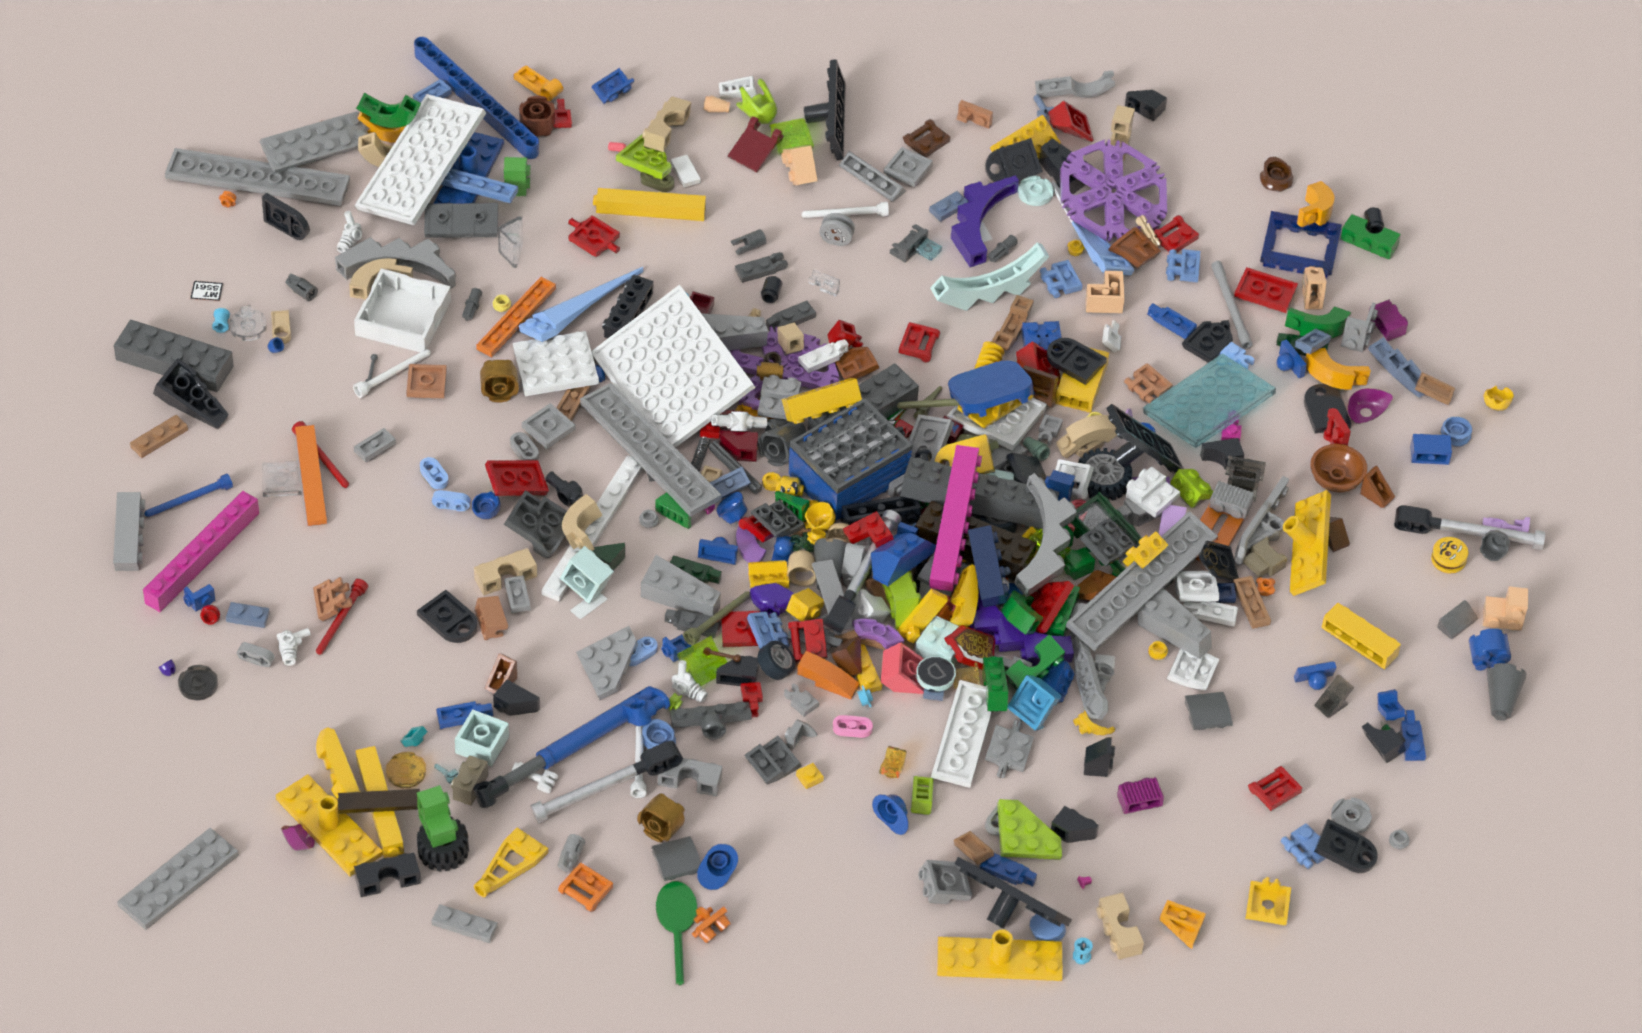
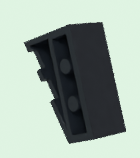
M1052 138L1041 147L1039 162L1049 176L1055 179L1057 186L1060 188V168L1064 161L1070 164L1066 158L1072 151ZM1069 176V191L1071 194L1076 193L1086 185L1073 176Z

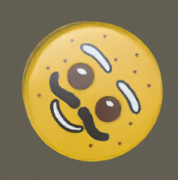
M1443 537L1435 542L1431 561L1441 572L1457 573L1465 567L1469 551L1466 544L1460 539Z

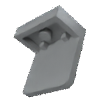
M1372 302L1366 321L1347 317L1341 347L1363 352L1364 346L1369 345L1371 335L1368 334L1373 333L1375 322L1372 321L1376 320L1378 310L1375 309L1376 303Z

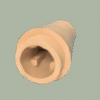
M712 95L710 97L706 96L703 110H707V112H728L730 102Z

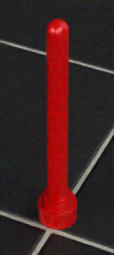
M298 421L293 425L291 430L295 436V427L307 426L303 421ZM317 444L318 458L341 486L347 488L349 482Z
M355 579L351 585L352 593L349 597L352 599V604L355 603L358 596L365 594L369 587L362 579ZM352 606L341 608L316 648L318 655L323 654Z

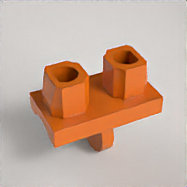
M723 906L712 916H710L713 912L711 907L707 909L703 907L697 908V917L694 918V921L697 924L701 921L703 923L692 932L694 938L699 936L706 943L711 941L716 936V933L711 929L713 924L720 932L725 930L731 924L725 915L727 912L726 908Z

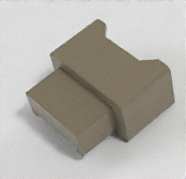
M1264 538L1251 547L1250 554L1244 557L1243 564L1250 568L1257 575V578L1265 574L1271 577L1286 567L1287 557L1283 554H1278L1269 545V540Z

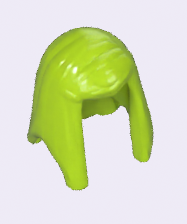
M759 79L757 82L764 95L758 94L751 98L745 88L741 87L742 102H738L736 104L737 107L750 118L752 116L758 118V122L761 124L771 123L777 114V106L764 80Z

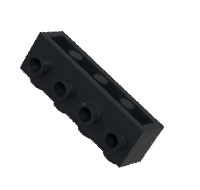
M633 275L630 281L626 282L623 293L619 294L616 305L612 306L610 310V316L603 322L604 338L608 339L643 313L654 293V281Z
M902 496L843 505L841 522L851 525L876 511L882 517L884 511L893 510L901 516L902 523L914 524L920 519L921 506L919 500Z

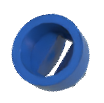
M275 337L269 341L267 347L270 352L278 353L284 349V343L279 337Z

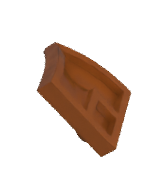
M1136 226L1120 237L1108 249L1110 252L1128 260L1137 269L1158 256L1161 252Z
M868 347L848 349V352L843 353L840 359L835 362L844 380L849 378L858 379L880 369Z
M1095 570L1077 585L1080 587L1079 599L1092 600L1116 576Z

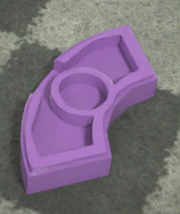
M738 526L736 546H738L740 555L748 563L762 562L766 555V550L759 546L756 542V537L752 533Z
M856 619L852 621V625L861 639L875 640L882 644L885 649L900 642L904 644L903 637L890 625H884L876 622L877 620Z

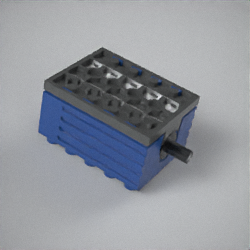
M864 398L791 440L788 473L791 477L800 479L801 485H804V492L812 500L829 503L834 510L836 521L841 519L843 505L871 501L876 496L886 492L889 489L890 482L905 474L909 459L912 457L911 450L913 445L904 437L906 433L903 431V427L895 428Z

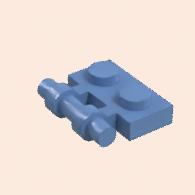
M1182 249V254H1176V250H1170L1169 255H1167V279L1173 281L1175 275H1180V281L1198 283L1200 251Z
M1069 260L1052 264L1049 271L1045 267L1040 269L1041 279L1047 284V290L1054 298L1060 296L1059 290H1063L1065 294L1082 290L1083 285Z
M767 612L749 613L747 620L759 649L770 641L775 640L782 642L787 647L790 646L788 635L782 628L781 618H778L775 612L771 613L769 617Z
M1307 823L1291 833V841L1286 836L1280 841L1285 846L1284 849L1288 853H1292L1297 858V862L1300 865H1304L1307 869H1310L1314 864L1311 859L1316 864L1326 859L1314 852L1320 836Z

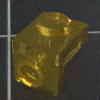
M888 746L879 773L888 778H899L904 769L907 751Z

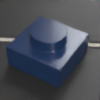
M1217 583L1219 601L1216 602L1235 603L1234 583Z

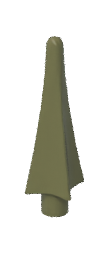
M939 386L924 400H935L942 390V386ZM916 408L913 417L917 420L918 414L927 416L930 408Z

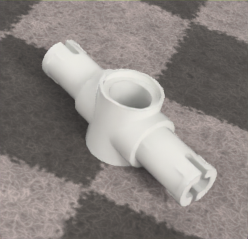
M731 412L728 415H713L711 423L713 426H726L731 431H748L751 428H766L767 418L754 417L748 414V412Z

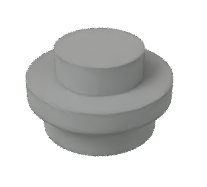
M645 510L640 515L639 522L643 527L652 528L658 524V515L653 510Z
M1395 830L1389 837L1390 845L1396 849L1406 848L1410 841L1408 834L1404 830Z

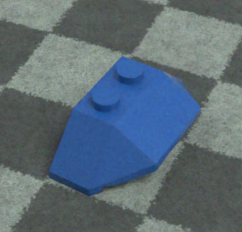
M912 533L896 534L893 536V540L871 552L873 579L886 586L891 585L933 554L936 545Z

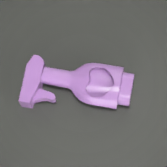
M1484 517L1482 525L1529 532L1530 517H1525L1524 520L1515 519V525H1510L1502 519Z

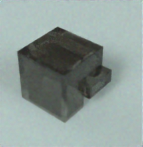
M1228 456L1225 475H1229L1228 484L1253 492V501L1255 502L1259 481H1263L1266 462Z

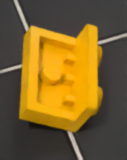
M1156 531L1149 537L1146 534L1138 541L1140 545L1137 548L1133 546L1125 553L1127 557L1122 562L1128 567L1135 561L1143 569L1168 544Z
M787 561L749 562L748 580L750 589L754 586L772 583L789 588Z

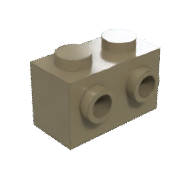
M469 755L466 762H462L458 776L454 777L451 782L453 800L472 806L476 799L473 787L480 782L486 781L488 777V761Z

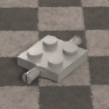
M1015 720L1012 729L998 725L995 727L985 760L999 766L997 773L999 778L1001 772V778L1005 777L1007 769L1024 771L1034 737L1019 732L1022 725L1021 721H1019L1016 727L1018 720Z

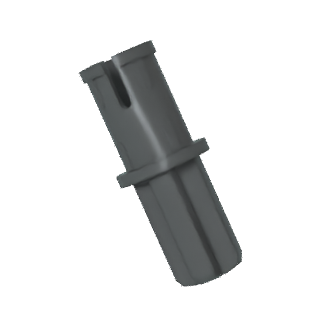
M1009 235L1003 242H999L996 248L988 254L989 260L996 262L1003 255H1007L1009 250L1018 243L1017 238L1014 235Z
M472 288L469 298L465 301L462 317L466 321L472 320L475 311L479 308L482 291L478 288Z

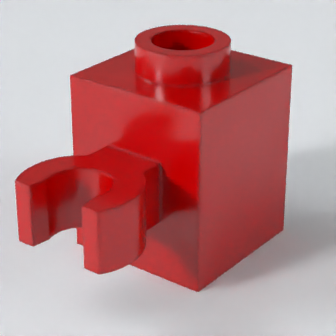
M840 319L827 334L830 344L845 339L849 344L848 348L851 345L854 348L863 346V342H860L862 336L856 334L855 326Z

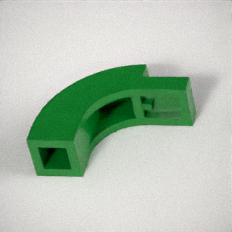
M364 93L356 109L370 116V122L376 125L400 128L408 125L414 119L421 103L405 95L398 104H386Z
M1334 306L1328 314L1311 315L1290 307L1285 326L1300 331L1299 336H1304L1312 330L1318 329L1331 335V338H1335L1344 333L1347 317L1351 316V312Z
M1012 591L1007 599V603L1002 607L1003 615L1025 635L1034 634L1043 619L1041 615L1030 608L1035 598L1031 595L1025 597V595H1021L1017 591Z

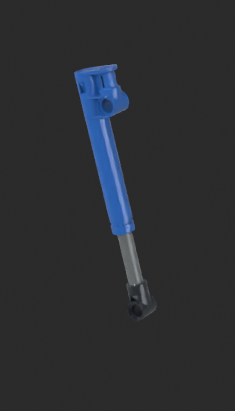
M652 686L644 688L536 753L535 758L503 777L499 775L491 781H483L476 784L473 790L481 808L493 806L497 802L496 798L508 792L511 786L542 768L549 769L554 764L559 763L626 722L636 726L649 724L652 721V716L657 711L670 707L669 698L663 691Z

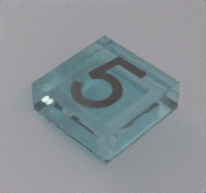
M927 238L917 248L916 253L932 261L942 251V246Z

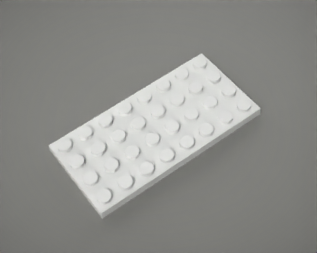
M426 94L414 119L406 125L356 202L355 207L357 210L415 225L486 114L485 110Z

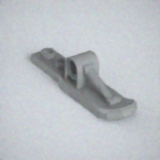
M1282 476L1241 536L1235 551V564L1241 565L1249 549L1264 538H1267L1269 541L1279 539L1284 521L1271 513V510L1277 509L1281 502L1279 498H1284L1289 490V487H1287L1289 479L1285 476Z
M1071 632L1069 636H1071L1074 651L1075 676L1084 709L1090 718L1103 720L1108 712V700L1104 696L1106 685L1114 674V670L1106 663L1094 661L1089 646Z

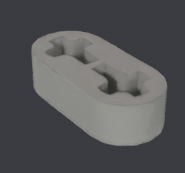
M243 642L237 650V655L242 660L266 668L270 667L275 659L274 654L270 650Z

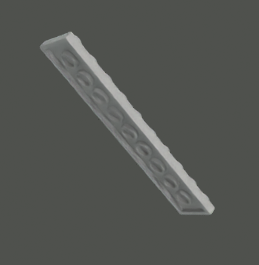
M178 148L174 149L165 172L166 179L261 194L268 193L274 196L337 206L342 205L350 182V175L293 167L274 173L268 162Z
M612 383L580 398V404L690 517L721 500V494Z
M1190 511L1161 536L1168 546L1147 566L1142 569L1134 561L1066 623V627L1094 652L1199 556L1205 541H1216L1218 535Z

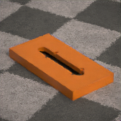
M1208 505L1200 521L1213 530L1219 517L1222 514H1226L1228 518L1225 520L1214 542L1230 546L1245 519L1234 518L1231 514L1225 512H1217Z

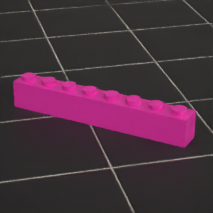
M956 445L930 575V588L953 592L954 584L958 585L959 573H957V568L962 566L963 556H960V553L965 550L966 539H963L964 534H968L969 522H967V517H971L973 506L970 505V501L975 499L976 489H973L974 483H978L979 472H976L977 467H981L982 456L979 455V448Z
M241 491L143 588L145 604L161 612L183 588L259 515L258 499L245 491Z

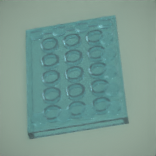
M1222 353L1144 406L1143 413L1197 448L1276 393V388Z

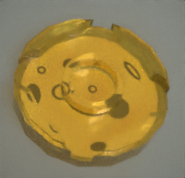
M400 752L392 756L389 763L387 762L386 776L394 786L411 788L424 780L426 764L421 756L419 757L413 752Z

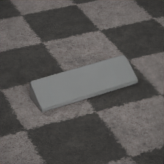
M850 151L839 164L840 167L892 202L906 191L901 185Z
M833 560L812 563L828 615L839 595L844 596ZM850 616L841 634L835 632L837 636L854 630L852 616Z

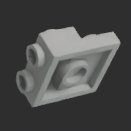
M771 375L769 378L764 377L758 416L786 419L781 399L800 394L802 391L801 382L793 377L787 380L780 379L776 375Z
M926 860L919 869L918 877L924 882L923 895L928 897L929 903L948 904L951 899L969 901L972 897L967 875L959 871L961 867L955 865V862Z

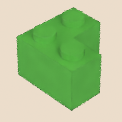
M505 157L504 183L518 186L516 196H526L527 189H530V178H527V176H531V165H527V157Z
M440 785L418 792V816L432 847L455 841L458 827L455 819L451 820L450 818L451 812L448 806L450 799L447 792H443Z

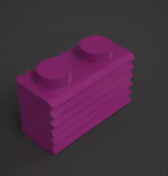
M1390 299L1377 303L1375 309L1378 310L1377 317L1372 322H1375V326L1385 339L1390 341L1405 335L1408 321L1406 317H1402V314L1398 312L1397 306L1392 304Z
M1156 777L1143 778L1138 782L1128 781L1118 786L1117 798L1124 814L1163 806L1164 795Z

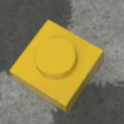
M814 763L796 770V776L806 789L824 780V776Z

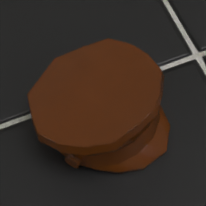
M1269 157L1264 162V170L1260 173L1262 185L1268 190L1278 192L1291 188L1293 183L1291 166L1278 157Z

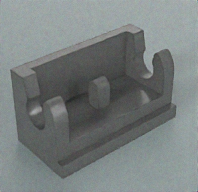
M916 224L912 228L917 230L918 233L911 230L900 243H893L892 246L894 248L890 249L891 255L905 263L928 242V230Z

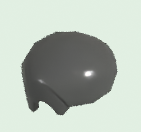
M1490 530L1482 537L1480 551L1486 559L1498 561L1508 553L1510 540L1504 532Z

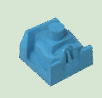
M1026 675L1009 702L1008 709L1035 731L1044 728L1043 723L1053 709V706L1060 700L1061 695L1042 679Z

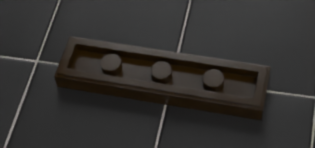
M420 789L338 793L339 814L418 810L417 793L420 792Z

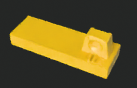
M931 588L897 629L900 635L909 642L915 643L918 637H920V633L948 601L947 596Z

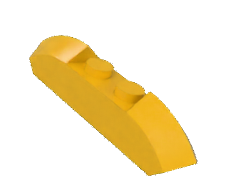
M329 727L321 730L316 742V752L318 758L324 761L326 770L330 769L331 771L330 779L333 785L331 788L333 794L338 799V793L360 792L335 730Z

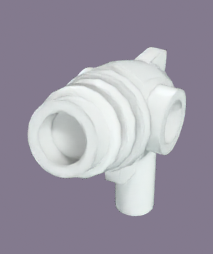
M351 211L344 213L347 223L344 226L345 229L337 246V250L340 253L352 248L362 237L361 225L354 222Z
M308 628L295 633L285 630L277 634L280 654L285 665L291 666L296 663L298 645L302 644L301 639L310 636Z
M684 660L679 661L678 674L672 676V688L676 689L679 694L688 696L690 699H696L697 702L701 703L704 702L708 693L698 683L696 684L690 673L686 672L687 662Z

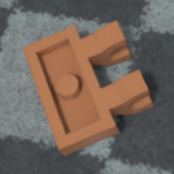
M341 577L337 578L334 582L328 579L313 587L318 618L322 622L338 614V608H348L353 605L352 599L350 597L346 599L345 592L350 590L349 584L347 582L343 584Z

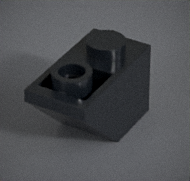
M1154 90L1128 91L1126 93L1125 106L1135 109V112L1154 122L1165 111L1167 97Z
M1107 737L1086 747L1083 775L1108 777V770L1113 768V758L1115 755V746H1111L1112 737Z
M1067 806L1061 809L1051 823V830L1066 843L1093 840L1098 835L1099 825L1094 820L1082 816L1076 810L1070 809Z

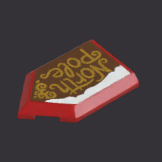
M960 625L955 631L944 638L947 645L952 647L955 652L954 656L959 663L982 670L983 657L994 656L995 638L987 633Z

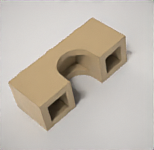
M1117 105L1111 125V132L1113 133L1110 144L1112 146H1115L1117 140L1120 141V144L1123 141L1130 146L1135 109ZM1127 154L1123 155V161H1125Z
M528 548L474 567V579L483 596L501 590V577L503 575L510 574L515 577L524 575L525 581L537 577V564Z
M1119 893L1100 898L1096 912L1098 918L1102 919L1104 923L1105 935H1109L1112 952H1116L1118 959L1142 954L1144 942L1138 927L1127 928L1119 924L1128 921L1130 908L1124 894Z

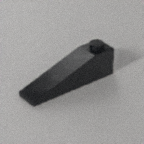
M179 358L174 361L155 385L153 394L159 399L216 429L221 426L229 415L216 397H213L208 391L206 384L201 382L195 370Z

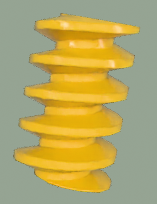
M984 342L974 369L1002 361V356L1005 353L1004 349L994 342Z

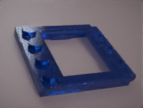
M1271 211L1260 258L1263 266L1275 269L1276 265H1279V270L1293 272L1294 269H1297V273L1304 274L1306 267L1323 268L1325 278L1327 279L1328 275L1331 276L1342 224L1327 222L1319 226L1316 223L1300 227L1297 224L1298 216ZM1287 228L1290 232L1299 233L1303 231L1311 236H1325L1329 239L1324 257L1325 261L1272 251L1277 235L1276 230Z

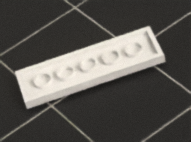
M959 680L931 778L970 788L992 711H987L986 686Z

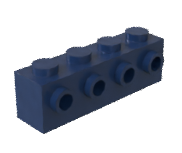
M991 525L968 530L983 606L989 607L1007 603L1006 595H1009L1007 583L1003 584L1002 578L1006 577L1004 567L999 565V561L1002 560L1001 551L996 549L995 544L999 543L997 531L993 532Z

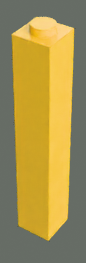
M598 188L597 195L593 196V206H596V213L704 221L706 196Z
M371 746L355 750L356 763L365 792L388 790L376 747ZM371 812L384 858L404 854L403 840L395 812Z

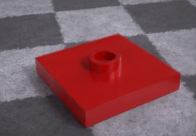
M732 611L722 618V646H758L747 616L749 613H758L760 611Z

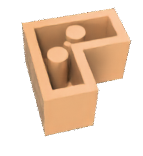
M811 146L783 149V154H781L782 162L786 167H790L788 175L793 185L818 181Z
M1105 271L1103 284H1087L1085 296L1086 312L1123 313V271Z
M1509 586L1506 598L1486 596L1483 606V626L1522 631L1528 609V588Z

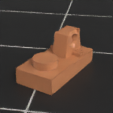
M961 100L959 102L957 120L964 123L970 120L989 129L992 125L993 112Z

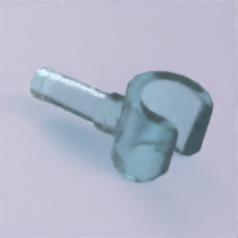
M439 764L434 765V768L445 775L448 783H451L453 778L458 775V771L455 768L448 771Z

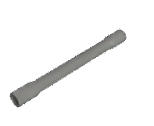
M1215 261L1211 267L1219 282L1242 348L1248 349L1253 345L1252 340L1244 325L1222 262Z

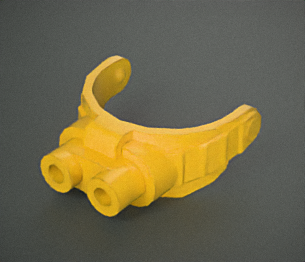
M1085 710L1077 718L1073 719L1074 725L1079 726L1081 734L1107 735L1115 732L1114 727L1106 728L1093 723L1088 718Z

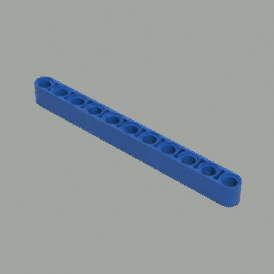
M418 37L414 40L416 59L438 79L443 80L467 105L484 109L486 114L483 120L524 157L535 159L539 156V139L428 38Z

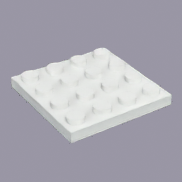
M586 331L557 335L543 342L534 339L513 343L525 396L599 384Z
M1032 398L986 428H982L957 410L958 406H954L947 415V418L963 424V429L978 436L986 434L988 439L997 440L998 445L1013 451L1044 413L1047 405Z

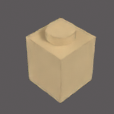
M795 323L777 327L778 343L786 354L804 350V334Z

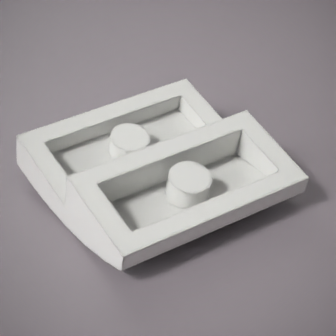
M1180 648L1167 679L1186 687L1206 690L1219 659L1208 653L1199 659Z

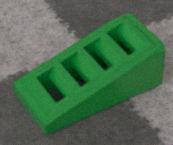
M780 491L775 492V502L782 500L783 504L802 522L806 521L805 513L810 507L809 500Z
M667 492L655 500L656 512L687 529L691 528V517Z

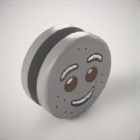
M830 213L823 218L819 233L827 243L845 246L852 240L855 225L846 215Z

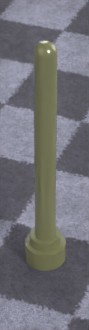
M954 398L899 402L897 407L898 409L958 406L960 404Z
M746 591L697 628L694 627L686 630L683 633L686 643L689 645L697 643L703 632L751 597L750 592Z

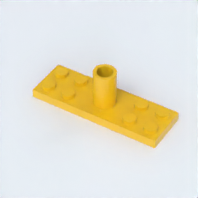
M1327 490L1296 502L1294 516L1289 517L1283 524V531L1293 539L1290 593L1293 596L1326 584L1331 494Z
M309 774L275 795L276 800L301 824L306 832L350 877L355 874L354 866L374 862L383 856V851L347 814H339L337 799L334 796L328 795Z
M1003 929L995 931L992 939L938 936L937 976L1062 981V941L1013 940L1012 934Z

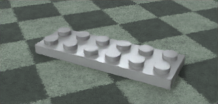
M358 111L262 138L260 144L273 172L276 173L358 149V137L368 134L365 125L357 119Z
M209 828L118 900V906L147 930L239 856L238 851L212 828Z

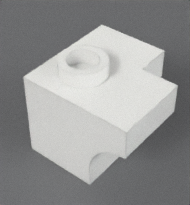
M860 589L854 600V603L857 605L851 616L853 620L874 619L877 620L876 622L882 623L891 610L882 597L873 596L865 589Z

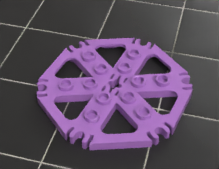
M1104 139L1071 152L1066 158L1070 164L1065 161L1060 168L1061 204L1064 203L1062 208H1070L1071 210L1068 211L1067 216H1071V220L1105 241L1107 239L1108 242H1111L1112 236H1115L1118 240L1131 230L1124 226V209L1137 217L1144 215L1148 220L1147 223L1151 225L1153 230L1157 229L1162 223L1157 218L1165 219L1167 215L1166 178L1163 179L1165 174H1157L1156 172L1159 171L1160 166H1156L1157 163L1123 141L1120 144V141L1117 140L1115 146H1112L1110 139H1108L1106 145ZM1097 150L1102 151L1104 173L1083 160V156ZM1129 154L1141 161L1145 167L1123 176V155ZM1069 176H1073L1092 189L1078 195L1071 194L1069 191ZM1157 185L1159 188V204H1152L1136 194V192ZM1104 205V226H1100L1085 217V212Z
M769 327L767 345L761 346L764 356L768 352H777L781 356L784 380L793 377L801 382L802 387L811 389L839 382V374L835 363L827 365V372L813 371L808 373L798 362L799 356L827 345L826 343L820 346L819 338L816 339V336L804 334V350L785 356L782 347L778 343L777 327H775V331L772 327ZM740 349L729 350L745 373L755 375L750 380L756 388L739 400V405L743 403L745 406L758 410L760 400L756 398L761 395L763 381H760V377L756 376L757 365H761L763 358L742 353Z

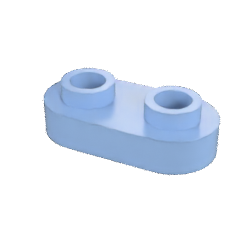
M432 457L421 460L420 472L430 486L434 489L445 488L449 482L448 474L439 462Z
M438 490L433 493L432 504L439 509L466 511L471 503V498L468 495L458 492Z
M652 637L639 639L636 651H633L634 654L630 658L629 666H636L655 655L657 652V641Z

